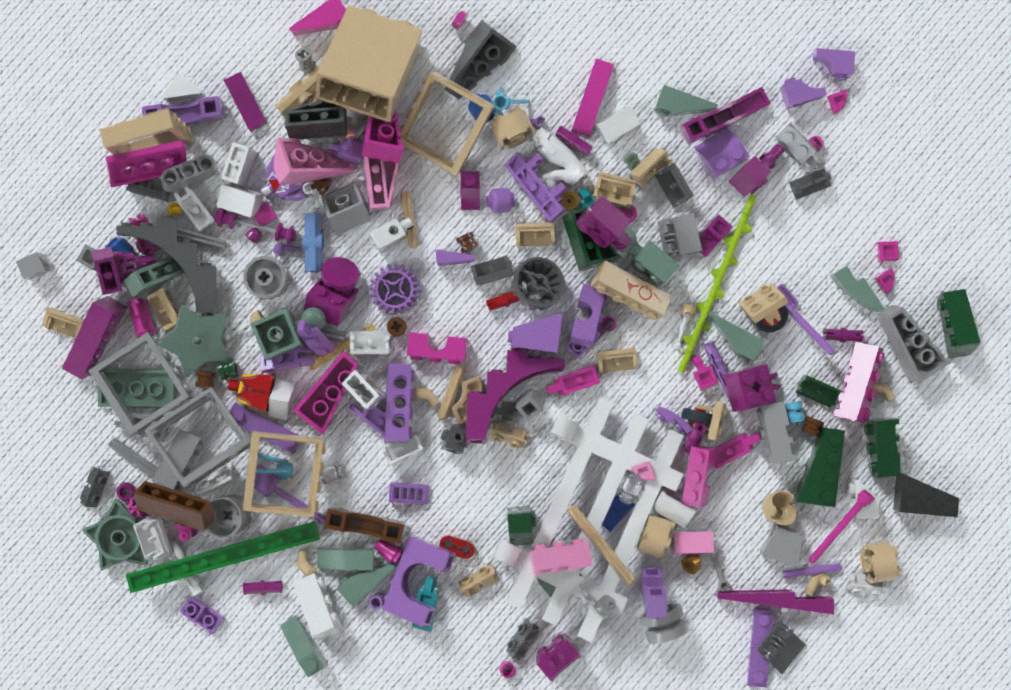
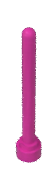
M865 489L861 490L856 504L809 557L810 563L813 564L820 558L864 506L871 505L875 500L871 493Z

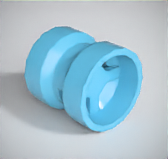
M802 401L785 403L789 423L805 421L804 414L801 412L803 407Z

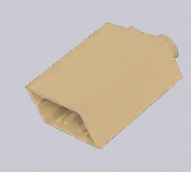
M348 5L317 71L315 98L390 122L418 58L422 29L414 27L408 21H395L380 16L371 9H359Z

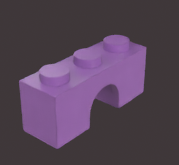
M583 283L577 308L586 310L590 318L587 320L575 318L569 343L591 348L593 343L598 341L600 331L596 330L598 324L601 325L604 314L600 312L601 308L606 306L608 296L597 292L595 288Z
M641 567V591L647 618H667V594L665 587H663L661 567Z

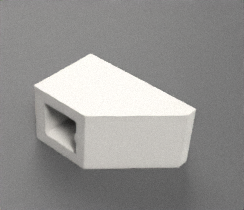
M851 478L850 483H848V494L851 495V502L848 505L849 511L856 504L858 494L862 489L867 490L875 498L871 505L864 506L854 518H880L879 498L862 482Z

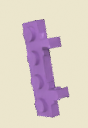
M516 152L504 166L547 220L552 223L566 211L560 202L563 200L561 196L568 188L562 182L555 188H548L537 174L539 172L537 168L545 161L540 154L537 153L532 159L530 157L525 159L520 152Z

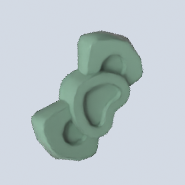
M634 152L628 153L623 159L624 163L628 164L630 171L640 163L638 154Z

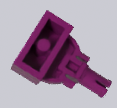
M776 144L768 153L764 152L759 159L754 156L728 182L743 197L749 193L753 195L768 181L766 177L771 173L769 169H773L776 166V160L785 152L784 147L781 144Z
M111 247L91 251L103 295L122 291L121 284L125 283L124 280L132 272L156 263L154 253L136 257L133 255V252L125 254L120 251H112Z

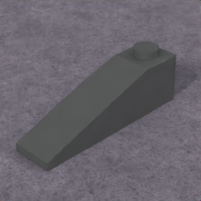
M481 20L471 33L451 74L450 80L469 91L477 86V82L480 79L492 74L491 71L498 65L502 66L517 46L484 20ZM447 86L444 89L446 92L450 93L457 99L463 97L461 94L455 92Z

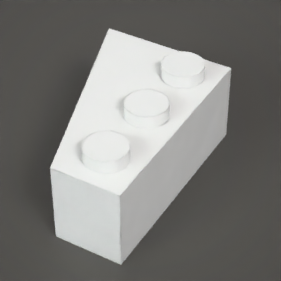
M313 573L293 582L312 637L324 640L343 632L332 607L331 598L325 591L326 585L322 576L319 577Z

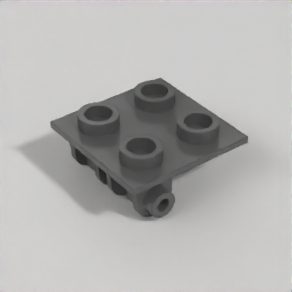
M780 620L756 650L783 674L806 644L793 633L794 630L790 626H786Z

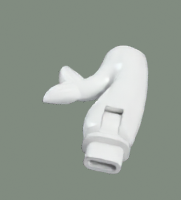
M542 127L532 136L536 142L535 146L539 147L541 155L546 160L565 168L564 170H554L538 175L547 184L548 188H555L557 181L560 180L575 187L588 175V172L575 154L558 138L553 136L551 132H547Z

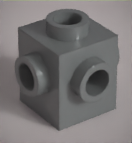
M453 424L443 430L441 434V440L443 441L440 449L457 455L462 454L464 448L468 446L466 444V430L464 426Z

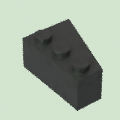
M321 100L310 105L308 102L285 110V128L288 137L301 140L347 136V108Z
M903 473L896 476L893 510L903 513L958 517V497Z

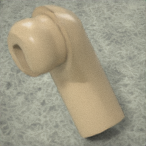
M875 382L873 390L876 391V394H882L887 402L896 397L885 383Z
M414 389V401L419 399L427 400L432 408L440 402L430 389Z
M298 550L297 566L304 576L316 574V567L307 562L308 550Z
M822 573L811 577L805 594L814 597L817 587L829 586L831 578Z

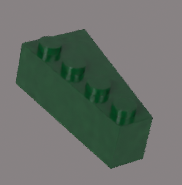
M820 428V436L815 440L812 453L806 463L803 476L798 483L797 491L794 494L795 502L828 507L836 506L845 430Z

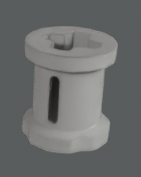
M303 47L295 52V58L300 63V71L311 73L316 68V63L312 60L311 50Z

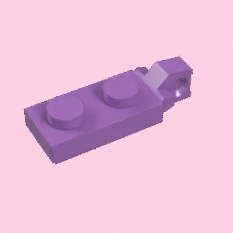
M306 320L298 321L297 332L299 337L316 355L334 353V345L318 327L312 328Z

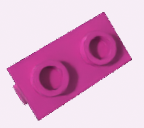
M144 214L138 215L137 219L128 218L129 222L133 223V226L149 223L148 218ZM136 238V247L140 253L147 255L158 250L151 243Z
M134 298L127 302L137 338H140L147 332L156 334L146 298L145 300Z
M183 524L174 526V528H179V538L182 541H188L198 533V529Z

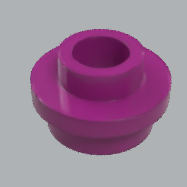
M124 482L118 486L117 496L122 501H130V498L134 497L136 487L130 482ZM126 488L130 490L129 495H126L124 492Z

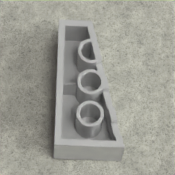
M890 305L876 314L909 380L921 383L951 364L949 359L944 357L941 353L942 351L931 342L929 336L918 327L916 321L903 307Z

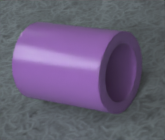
M377 593L369 601L370 607L377 610L384 606L385 594Z

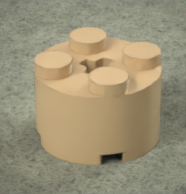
M521 107L512 109L505 116H496L491 126L502 150H504V146H507L508 149L519 146L528 140V135L534 136L535 129L526 111L522 110Z
M649 514L643 531L640 534L637 550L663 559L666 549L669 548L671 543L669 535L670 533L672 534L675 523Z
M887 541L862 545L861 548H864V551H860V563L863 573L867 572L869 576L866 578L869 583L895 580L896 577H900L901 570L897 565L896 557H898V550L896 546H891Z

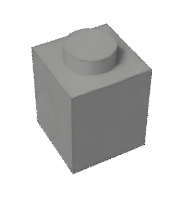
M35 252L16 261L23 279L31 280L51 271L49 268L50 261L43 253Z
M531 388L517 398L516 408L528 422L543 411V401Z

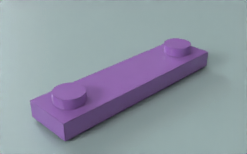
M234 402L229 412L240 427L251 433L252 431L301 436L237 402ZM265 439L292 454H295L301 443Z
M753 608L747 686L767 688L769 662L756 649L772 631L774 611L770 609Z

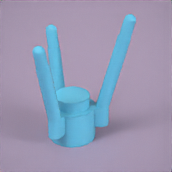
M502 86L495 92L493 100L496 113L503 116L502 110L508 109L511 104L530 103L528 99H510L509 96L501 94L503 91Z
M258 453V458L277 462L280 465L277 464L276 469H256V473H276L280 481H287L288 478H292L293 463H288V459H279Z

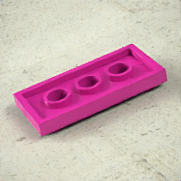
M183 140L105 156L111 188L162 177V173L166 169L187 162L186 146Z

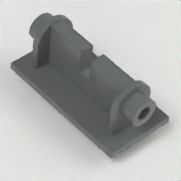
M824 168L816 171L814 174L811 173L791 181L789 185L795 200L830 187L831 183L829 180L832 178L830 173H826Z
M502 401L501 408L496 407L491 418H494V415H501L502 420L513 421V417L517 418L514 412H518L515 402Z
M94 466L93 469H90L86 481L91 486H84L79 498L81 499L80 503L84 504V507L97 508L110 471H103Z
M525 618L523 623L519 625L514 638L508 643L507 653L513 659L520 660L524 658L530 648V645L525 643L526 640L533 643L540 627L534 623L532 624Z

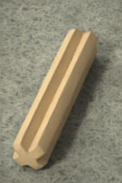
M403 191L400 193L404 219L409 217L414 225V228L406 232L408 246L413 248L419 246L411 193L410 191Z
M455 366L437 414L438 418L448 419L466 371L465 367Z

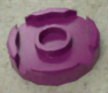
M333 257L326 260L321 270L322 281L331 288L332 286L338 291H347L354 288L360 275L356 264L343 257Z

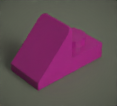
M460 171L461 210H480V171Z

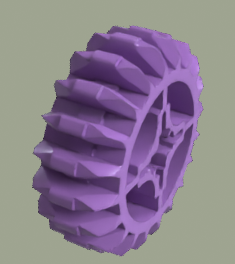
M397 263L394 264V269H391L390 264H387L388 271L381 267V275L376 272L374 273L378 278L377 281L374 279L370 280V282L375 284V287H369V290H375V293L370 294V297H377L373 304L376 305L380 302L381 304L378 309L382 310L385 306L386 314L392 309V315H396V309H399V313L402 315L404 314L402 308L405 307L407 311H410L411 309L408 304L416 305L412 301L413 298L419 300L420 297L415 295V292H421V289L415 288V286L419 285L420 281H413L417 275L413 274L410 276L412 269L409 268L404 272L405 265H402L399 270ZM391 274L402 275L396 282H390L385 278ZM407 279L411 287L409 296L402 290ZM381 282L388 289L384 299L380 295ZM388 283L393 286L399 285V292H401L403 295L401 296L399 293L396 292L392 294L390 292L392 291L390 289L391 287L388 285ZM396 296L405 300V302L399 305L388 304Z

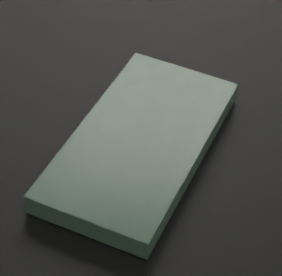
M107 368L103 371L125 407L162 408L176 399V386L165 370ZM98 386V407H111Z

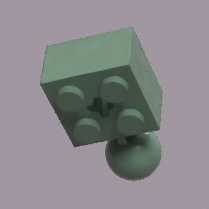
M626 228L625 232L633 241L632 245L621 252L630 251L635 256L632 260L634 263L633 267L640 273L645 272L649 275L648 280L654 285L665 284L680 265L651 240L644 247L640 246L637 243L635 232L630 228Z
M311 307L303 312L301 319L294 321L291 311L283 309L251 323V328L264 359L270 361L305 346L297 332L298 321L306 320L312 328L318 327L321 330L326 323L324 312L319 308ZM276 331L281 332L279 339L274 337L277 335Z

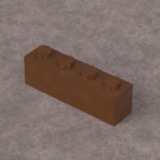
M144 481L134 492L136 507L139 511L204 532L215 519L212 501L148 481Z

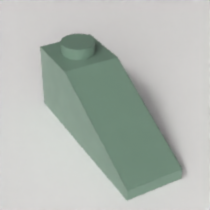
M663 85L654 110L658 111L657 114L664 117L669 115L679 116L710 112L715 110L718 104Z
M168 258L132 272L124 282L131 295L136 297L183 275L184 272L173 258Z
M712 314L710 320L734 353L739 355L738 358L747 363L749 360L755 361L765 340Z
M389 563L375 567L374 570L354 573L350 577L346 575L338 582L340 586L337 590L353 607L395 569L397 564Z
M295 615L282 623L280 627L297 662L309 678L325 668L328 662L298 616Z

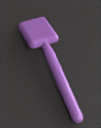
M783 283L779 285L777 289L788 301L785 304L788 313L827 354L833 355L835 353L834 348L794 310L799 304L798 300Z
M259 465L256 469H267V468H265V467L262 466V465ZM255 473L254 488L265 497H269L272 492H275L295 507L308 508V505L285 490L276 487L280 479L275 474ZM314 512L313 518L325 524L326 516L319 512Z

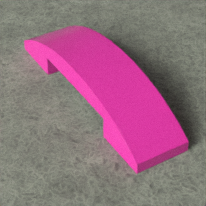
M596 58L571 131L590 136L614 64Z

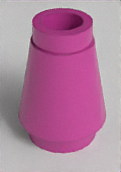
M381 539L374 547L390 564L393 563L395 565L404 552L401 550V547Z

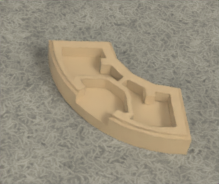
M480 375L461 382V397L451 407L456 422L459 425L466 422L467 393L483 391Z

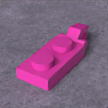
M592 365L559 376L554 379L555 384L546 387L548 395L558 392L559 396L567 395L599 384L600 380L595 366Z
M746 433L740 434L715 447L717 449L715 468L718 469L751 452L754 449L752 444L761 440L758 433L749 436Z

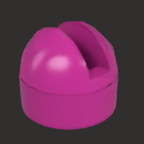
M813 136L808 140L817 149L816 151L823 148L824 141L820 136ZM813 139H816V140H817V142L819 143L820 147H818L817 143H816Z
M504 661L501 663L499 671L503 677L511 678L514 676L516 668L511 662Z

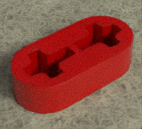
M444 535L440 540L439 546L445 548L443 541L451 539V543L457 546H450L447 550L455 552L457 557L468 559L475 553L474 544L468 540L453 535ZM469 545V549L472 551L465 555L458 546L465 547Z

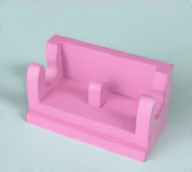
M713 531L674 532L673 555L714 553Z

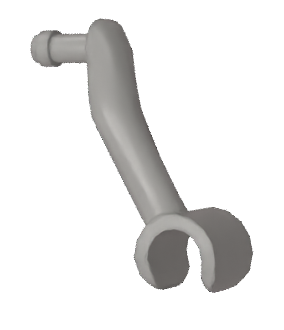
M719 549L714 556L711 555V559L719 578L718 588L725 592L721 588L722 583H727L729 586L730 583L725 580L721 565L716 559L723 552Z

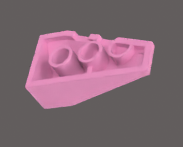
M278 138L276 140L273 168L279 184H299L355 172L352 163L344 162L335 156V150H323L317 148L315 144H303L301 140L295 138Z

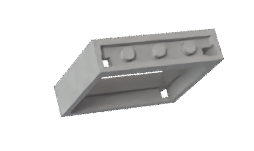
M149 332L89 370L119 420L131 436H136L151 425V422L162 419L168 411L176 410L185 400L193 399L191 387L187 382L184 384L180 378L182 373L171 364L172 358L166 350L163 351L157 344L159 339L156 334L153 335ZM148 342L181 395L136 424L103 371Z
M212 387L199 391L195 398L185 400L180 404L181 407L175 411H168L164 414V418L158 422H151V425L144 430L185 491L250 448L251 442ZM212 400L239 438V441L183 477L156 438V435Z

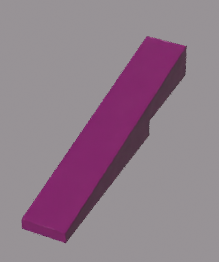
M792 589L715 591V596L718 599L834 615V599L830 596L795 597V592Z

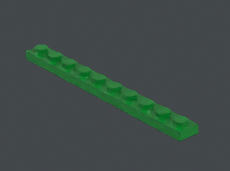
M316 521L125 575L129 591L134 593L320 540Z

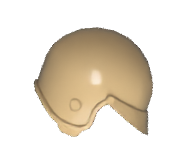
M784 490L768 494L762 502V511L766 519L780 525L792 524L797 517L796 509L791 503L794 501V495Z

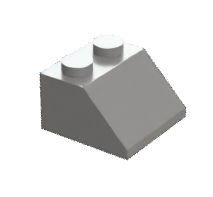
M356 182L321 196L328 220L336 235L372 220Z

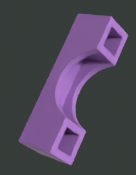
M219 96L199 98L195 102L180 105L156 104L141 107L142 115L168 108L173 113H176L177 117L181 118L182 122H186V124L225 119L223 100Z

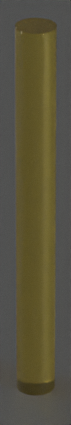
M371 323L361 331H375L376 328ZM350 338L336 346L334 353H328L316 359L315 364L309 365L311 371L349 348Z

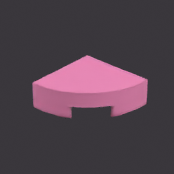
M650 461L631 467L632 472L638 478L647 481L656 480Z

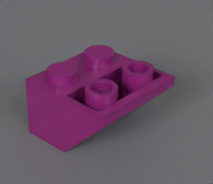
M320 278L306 295L304 311L311 307L319 308L324 312L326 322L337 327L347 316L359 289L354 287L347 291H338L332 286L331 288L328 287Z

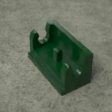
M802 375L795 393L831 408V406L834 407L836 405L835 400L842 393V390L808 375Z

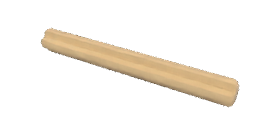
M572 505L567 510L568 513L626 585H631L635 581V577L576 505Z

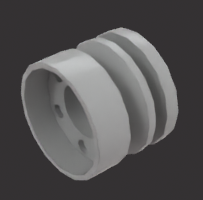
M231 494L212 500L215 519L206 530L219 538L231 537L241 533L251 523L252 511H243L244 498L240 495Z

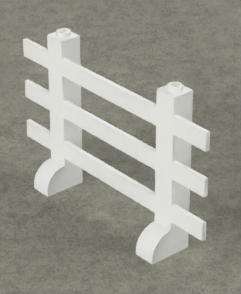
M599 397L586 428L563 415H557L548 434L577 448L531 549H534V545L545 544V547H549L591 454L612 463L587 517L597 532L600 530L626 470L632 472L631 467L650 461L656 480L646 481L614 552L626 566L661 486L676 492L677 489H681L684 483V479H682L684 474L670 468L684 436L669 430L656 460H653L635 451L649 421L647 418L634 413L621 444H618L600 435L614 403L602 397ZM582 530L578 539H584V542H589L591 549L593 543ZM502 539L499 540L494 550L493 558L521 570L506 603L521 609L535 577L556 586L542 617V620L557 625L570 594L588 601L580 593L582 590L579 586L580 584L597 601L604 595L614 598L616 606L610 611L611 613L621 616L628 609V598L614 592L621 577L610 564L600 585L579 576L582 568L561 570L554 573H541V575L535 576L532 572L530 551L528 552ZM591 600V606L577 636L592 643L603 616L593 607L595 603Z

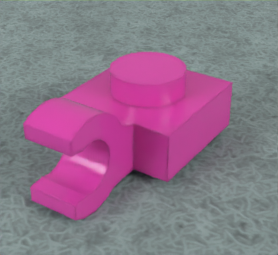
M700 355L691 358L697 369L692 374L701 391L719 383L711 365L704 366Z

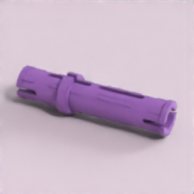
M714 341L704 344L703 348L710 360L709 364L713 366L728 398L729 395L724 379V374H727L728 371L723 362V356H720Z

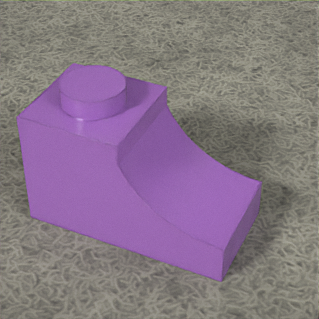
M817 48L813 52L812 60L824 64L830 72V77H836V80L844 81L854 74L855 51Z
M795 77L784 81L785 84L780 87L786 109L822 99L827 95L825 87H809L802 81V78L798 80Z

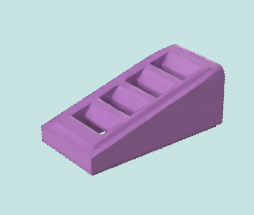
M435 250L438 266L473 263L476 261L475 256L470 254Z
M390 482L388 502L428 504L429 485ZM396 487H400L399 498L395 497ZM404 488H407V498H403ZM412 488H415L414 499H411ZM419 489H423L422 499H418Z

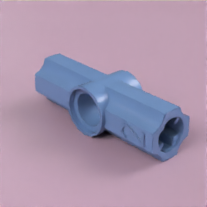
M308 213L304 217L305 234H303L302 239L303 251H305V272H321L322 251L324 250L322 214Z

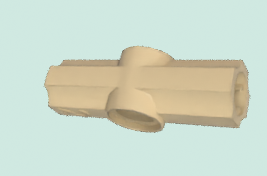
M317 67L303 80L294 83L290 87L289 92L274 105L284 117L285 110L308 103L314 97Z

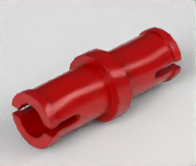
M504 292L501 293V296L486 300L489 312L504 306L506 308L510 307V304L521 300L518 296H514L513 292L507 294Z

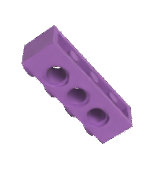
M388 363L384 427L385 443H408V439H412V427H409V419H413V408H410V400L414 399V389H411V381H414L415 370H411L412 364ZM402 380L405 382L406 387L399 389L396 387L395 382ZM401 399L404 401L405 406L398 408L395 406L394 401ZM401 418L404 421V426L396 427L393 422L394 419Z

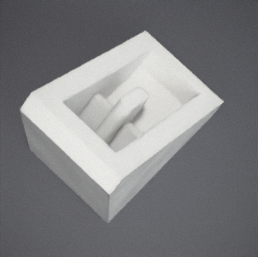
M178 73L162 94V97L165 101L172 102L205 97V93Z
M276 380L269 397L268 417L288 420L296 383Z

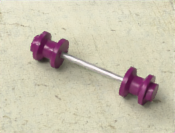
M222 208L220 211L217 210L215 214V222H217L219 227L227 224L229 229L234 230L236 223L258 228L275 233V241L278 242L280 239H285L289 245H291L292 241L295 242L298 231L295 230V226H291L288 229L284 228L283 223L279 222L277 229L238 220V213H226V210Z

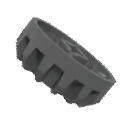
M529 258L513 273L514 277L511 282V286L515 290L513 294L521 300L519 302L521 305L529 306L530 310L539 309L541 311L551 307L563 295L565 288L563 273L553 261L547 258ZM523 282L526 283V288L528 291L527 294H525L523 291ZM530 294H531V295H539V296H541L542 298H541V299H532V298H530L529 296H530Z

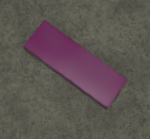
M241 71L224 79L249 131L252 132L267 124Z

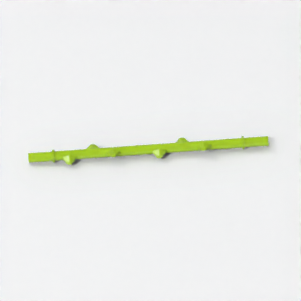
M750 194L745 208L741 212L742 215L733 236L723 238L728 249L720 268L711 269L710 273L715 280L706 302L696 303V307L701 314L693 333L683 337L688 346L684 351L677 371L685 373L701 332L709 331L711 328L706 320L714 300L725 297L720 286L728 266L737 265L738 263L733 254L742 233L752 231V227L747 221L751 217L750 213L757 199L755 195Z

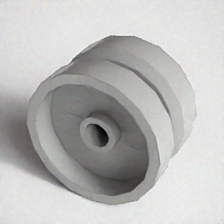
M260 256L247 264L244 270L243 281L245 287L252 295L262 299H275L286 292L289 286L290 275L282 262L270 256ZM270 275V278L265 281V276Z
M680 603L667 604V618H647L646 612L640 615L643 627L649 628L645 632L649 644L668 642L685 635L689 631L686 621L680 619L683 615Z

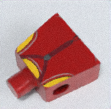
M242 374L240 381L230 379L228 390L238 392L237 401L262 411H269V397L275 384L276 375Z

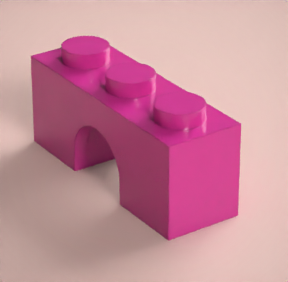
M409 332L407 355H411L412 360L422 361V357H429L430 362L441 363L442 359H447L449 364L460 365L461 361H465L467 338L448 336L446 346L442 350L436 351L429 345V334Z
M703 445L691 447L682 498L683 504L698 508L708 505L711 486L707 485V477L709 471L715 465L716 448Z

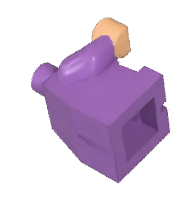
M347 130L348 135L345 137L348 139L346 140L343 137L337 138V143H330V149L335 150V156L344 162L356 164L363 159L364 141H354L355 133Z

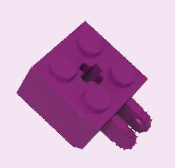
M603 195L588 206L575 222L583 233L588 234L594 243L600 247L606 248L612 244L622 251L632 245V238L625 232L630 224L629 218Z
M768 364L724 374L732 412L749 410L776 402L774 390L780 389L781 385H772L771 379L778 377V373L770 374Z
M566 632L562 635L558 633L552 638V643L546 647L544 645L536 652L538 654L536 656V664L551 682L573 662L582 657L580 649Z

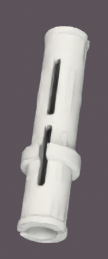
M178 540L169 543L174 561L186 557ZM196 575L182 579L188 585L192 596L204 591Z

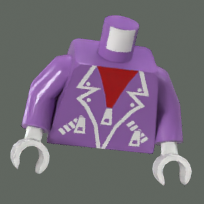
M275 154L273 155L265 174L270 183L261 188L266 198L277 193L279 198L286 201H301L309 194L317 192V189L311 190V185L314 182L279 184L273 168Z

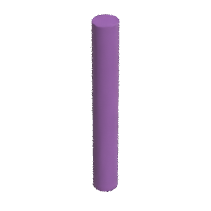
M841 563L786 570L783 571V576L785 579L842 571Z

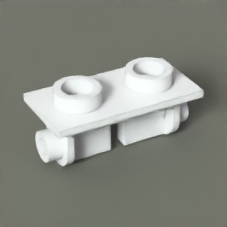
M851 573L847 575V582H850V584L845 587V590H851L852 593L862 594L863 592H868L872 596H882V594L889 590V588H886L887 581L869 583L866 582V574Z

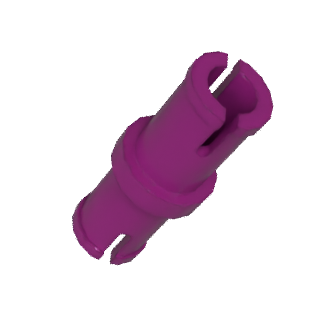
M562 125L555 133V136L568 143L570 148L574 147L585 154V156H588L593 148L592 145L581 139L579 134H573Z
M824 328L822 335L825 336L822 337L825 340L840 341V343H845L846 341L862 342L864 336H861V334H864L863 330H847L846 328Z
M696 423L693 430L687 434L686 441L682 445L685 452L690 453L692 446H697L701 443L702 436L706 432L704 424Z
M282 580L243 582V595L283 593Z

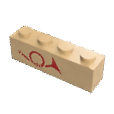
M607 261L598 266L590 285L597 292L607 294L614 301L624 303L631 310L639 311L645 314L648 319L656 321L665 316L672 297L670 294Z

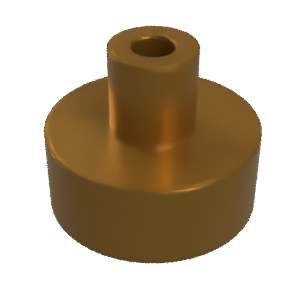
M566 191L561 196L563 200L560 203L567 211L574 210L577 207L579 197L575 192Z
M686 555L681 560L683 569L691 575L696 574L701 569L700 556Z

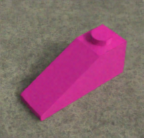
M328 0L289 29L294 36L335 30L338 28L346 8L340 0Z

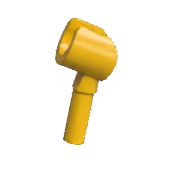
M170 203L168 205L167 216H173V214L181 215L182 208L179 204Z

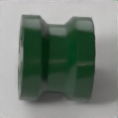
M230 359L226 363L223 361L218 362V371L222 381L227 380L228 377H238V369L234 359Z

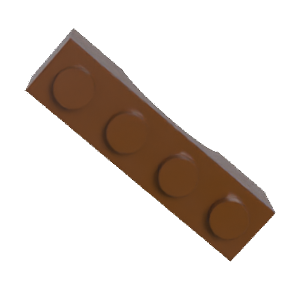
M330 507L327 511L324 528L341 532L362 533L400 544L406 522Z

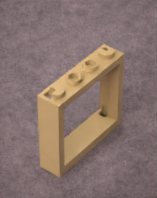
M434 71L430 75L427 74L422 84H424L422 91L417 92L414 98L416 103L413 109L410 108L405 116L407 119L405 125H401L399 128L401 130V142L407 148L451 173L458 175L495 106ZM436 81L483 107L455 162L409 137Z
M168 108L99 129L104 149L112 154L182 140L185 146L193 144L191 138H194L191 128L187 126L186 122H182V119L178 118L176 113H173Z
M252 431L243 511L314 517V512H318L319 501H316L317 493L321 492V481H318L319 474H323L324 462H321V455H325L326 443H323V439ZM260 438L315 444L308 508L252 503Z

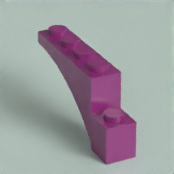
M760 87L720 108L695 117L682 124L679 129L687 144L690 145L700 139L704 140L765 108L771 102L763 87Z

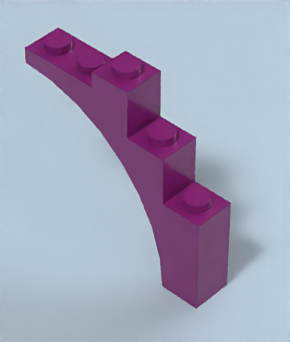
M521 348L507 350L506 372H502L499 369L487 372L486 394H483L481 391H473L471 394L467 393L466 444H485L491 416L507 393L532 377L546 373L563 372L565 359H560V357L556 356L549 357V359H541L540 356L526 358V351H522Z

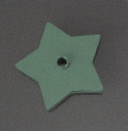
M182 304L176 326L159 339L157 344L178 356L185 376L189 377L205 362L229 360L221 340L227 316L225 314L200 316ZM196 338H200L198 342L194 343Z
M120 499L113 501L104 520L82 529L99 550L101 571L121 561L140 565L148 564V560L144 558L133 527L134 524L146 517L142 519L139 516L133 517ZM120 533L123 534L124 540L119 538Z

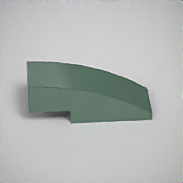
M847 266L841 267L829 275L836 285L855 302L875 312H881L885 309L865 278L856 280Z
M318 548L317 567L335 570H374V549Z

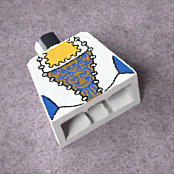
M409 217L401 222H398L397 218L369 232L378 251L382 253L406 238L405 232L414 228V225ZM396 229L398 233L396 235L390 234V231Z
M354 370L342 383L366 410L374 409L386 397L382 389L369 376L357 370Z

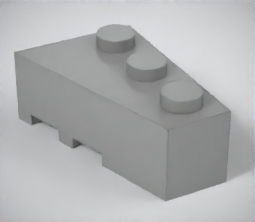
M778 401L759 406L756 409V417L761 422L759 435L761 440L764 441V447H762L764 459L773 464L796 461V454H792L791 444L793 443V438L789 436V421L784 402Z
M179 429L167 454L183 477H185L191 471L194 465L193 461L196 455L200 454L203 445H201V438ZM163 459L152 479L153 483L180 491L182 485Z

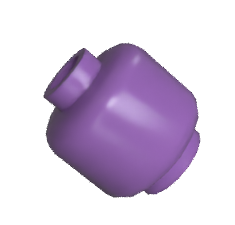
M508 188L492 189L489 196H486V205L490 207L493 213H508L512 210V207H515V195Z

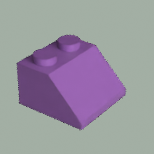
M728 128L723 129L694 147L713 180L750 157L741 141Z

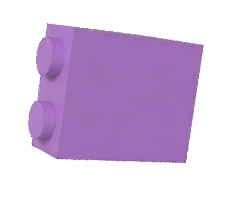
M558 313L513 327V331H509L507 342L511 343V347L557 353L562 314Z

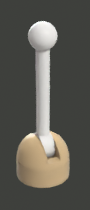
M682 303L681 314L684 316L678 339L674 343L676 349L681 348L680 342L687 319L694 316L697 309L696 306Z
M256 310L251 314L250 322L231 334L224 335L223 340L229 342L231 337L251 326V323L265 318L260 310Z

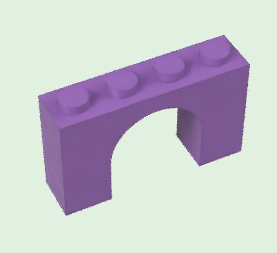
M409 536L404 543L402 557L397 562V571L391 578L390 590L384 597L383 610L421 627H427L431 624L436 608L417 600L412 595L409 589L410 574L416 566L423 563L440 571H450L456 553L419 537Z

